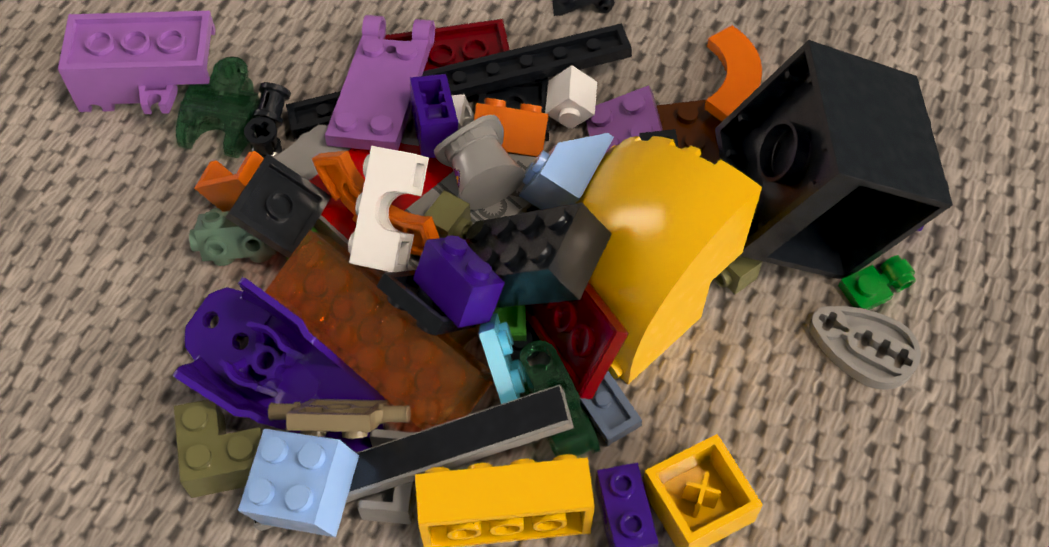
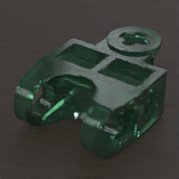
M238 57L223 58L213 67L209 84H189L179 107L176 123V139L180 148L192 149L195 141L203 133L210 130H222L225 132L223 141L225 156L240 157L249 143L245 137L244 128L252 120V111L257 109L259 103L258 93L254 92L253 82L248 78L249 71L244 60Z
M546 341L528 343L520 353L521 368L526 380L524 382L525 396L561 385L574 426L572 429L545 437L554 457L565 454L580 456L589 451L593 454L600 452L596 433L588 417L580 407V396L556 349ZM535 351H543L549 355L551 360L548 365L536 364L530 366L527 358Z

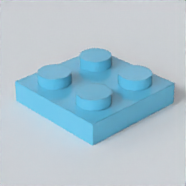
M495 313L492 315L490 322L480 324L478 334L500 402L503 404L520 398V393L525 392L524 382L526 380L520 360L512 361L510 355L513 353L511 345H514L509 325L507 322L500 323L498 314Z

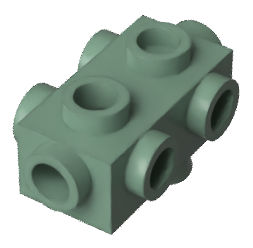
M219 208L211 209L205 214H199L194 229H191L189 233L192 251H200L202 261H213L217 266L229 265L236 258L250 257V260L260 263L269 260L272 255H277L275 249L226 219L225 217L229 211L222 212Z

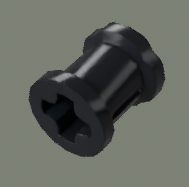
M263 82L259 86V92L261 93L257 109L252 111L251 119L267 117L275 123L276 128H279L283 124L281 114L284 103L290 99L291 92L276 83Z
M257 117L246 124L244 134L247 141L251 144L252 151H256L263 158L267 154L273 157L282 152L281 140L277 137L276 125L270 118Z

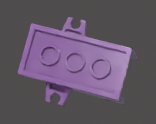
M210 11L68 14L58 71L79 112H91V105L100 106L102 111H114V104L140 103L144 114H152L151 106L159 102L158 105L161 113H170L178 92L177 85L209 84L210 77L207 71L210 39L211 35H215L216 31Z

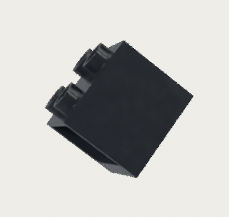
M811 40L804 43L715 128L720 159L741 171L762 187L743 253L740 255L742 257L843 279L858 272L953 206L949 185L945 178L931 128V121L926 110L917 76Z

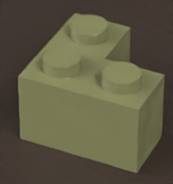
M209 399L174 406L180 483L189 496L194 498L244 488L263 433L261 427L226 434L225 416L220 406Z

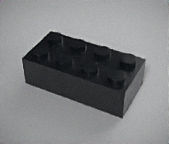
M583 203L476 221L466 233V242L505 282L495 307L500 308L580 300L612 233Z

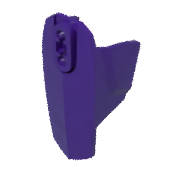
M242 277L238 282L243 292L226 287L208 294L185 327V348L195 361L178 367L173 373L177 380L234 416L250 418L258 423L301 434V431L286 430V420H269L268 408L270 403H304L310 399L386 400L355 370L313 336L301 318L245 277ZM218 316V324L211 328V320ZM237 336L248 337L249 339L248 345L242 350L240 342L235 340ZM385 424L378 425L376 429L384 430ZM326 431V435L323 436L325 438L339 439L355 453L372 447L370 432H367V437L355 439L343 438L342 432Z

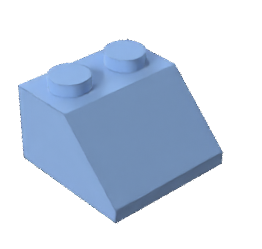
M609 133L559 142L549 153L542 150L535 162H531L525 170V178L523 179L525 185L519 196L541 210L576 203L581 198L614 137Z

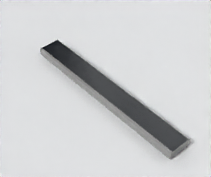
M557 385L357 452L359 458L346 503L415 481V474L425 473L427 469L433 467L451 469L574 428L561 385ZM253 520L254 528L259 531L274 527L263 525Z

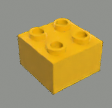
M718 434L646 469L642 481L647 499L676 547H708L755 522L763 506Z

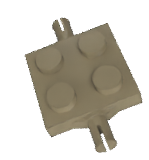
M310 399L304 403H270L268 417L269 420H286V430L301 431V434L318 437L325 436L326 431L342 432L343 438L355 439L367 437V432H371L378 425L385 424V422L409 423L411 409L410 405L390 406V400Z

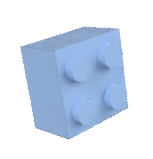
M264 428L238 511L263 525L336 538L359 455L339 439Z

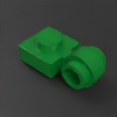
M899 255L887 259L879 267L882 271L881 275L873 265H870L841 279L838 287L853 307L871 310L892 299L894 294L889 288L893 287L898 293L916 282L913 276L915 271L907 259H901Z

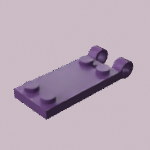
M365 15L360 42L325 133L327 146L371 150V146L399 150L411 112L410 77H420L423 75L435 39V23L433 20L415 19L412 28V41L385 40L386 21L384 16Z

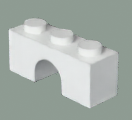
M371 146L370 154L366 156L363 164V175L365 177L363 192L359 194L355 206L358 216L356 229L351 234L348 242V252L351 254L350 264L388 272L407 271L414 235L400 232L393 227L389 219V208L393 200L400 195L412 194L422 196L428 157Z

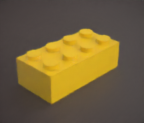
M565 454L554 457L552 461L535 462L533 459L524 458L514 460L510 465L493 467L489 463H475L463 470L450 471L446 467H433L427 469L425 473L415 474L418 526L423 547H461L591 533L594 499L588 457L577 458L575 455Z

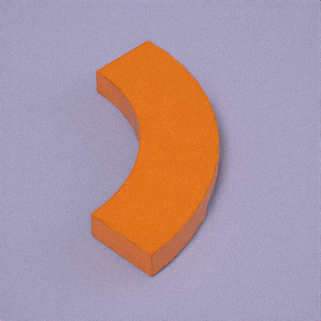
M733 25L709 37L707 48L719 58L727 73L722 86L705 101V110L720 121L727 118L761 85L762 63L755 46Z
M348 150L319 153L312 158V161L321 180L335 201L340 199L354 214L352 220L357 223L358 216L355 206L359 194L363 192L365 180L355 167ZM392 204L390 205L389 219L393 227L400 232L414 235L410 254L421 256L426 240L440 238L432 216L415 215L403 211Z

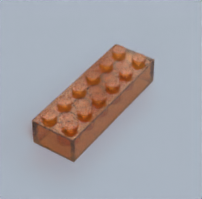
M310 230L265 292L301 318L309 332L394 406L410 405V420L422 431L469 415L493 383L491 371L446 333L435 336L421 330L417 326V320L406 311L397 309L388 302V296L376 287L380 281L377 275L367 267L350 264L351 254L331 237Z

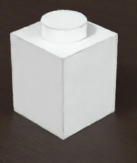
M571 65L548 81L545 113L567 128L573 129L595 115L597 81Z

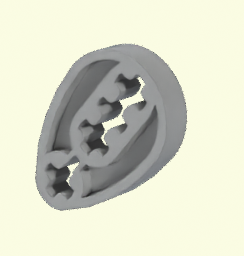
M823 306L814 312L810 321V333L820 349L846 374L868 387L888 390L902 386L912 377L919 365L921 351L915 335L901 322L881 313L849 306ZM827 319L834 322L833 327L829 331L822 328L823 323ZM862 337L869 340L868 346L864 350L857 346ZM880 346L887 349L883 359L875 356ZM898 355L905 359L904 365L901 368L893 365L894 359Z

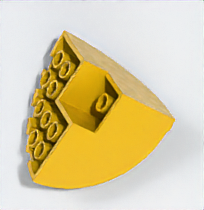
M639 136L624 139L619 145L612 146L604 154L581 198L574 203H583L612 233L589 283L629 333L608 370L614 379L620 377L627 384L632 382L702 317L711 281L743 253L762 189L752 179L720 159L716 164H713L700 157L701 151L699 148L691 145L688 148L680 149L675 147L673 139L660 136H652L648 141L641 140Z

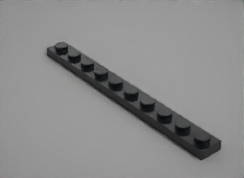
M620 23L423 71L422 76L446 74L451 95L465 94L466 97L556 76L571 65L581 70L632 57V47L624 27ZM341 91L286 104L293 138L298 139L302 134L311 131L317 125L328 126Z

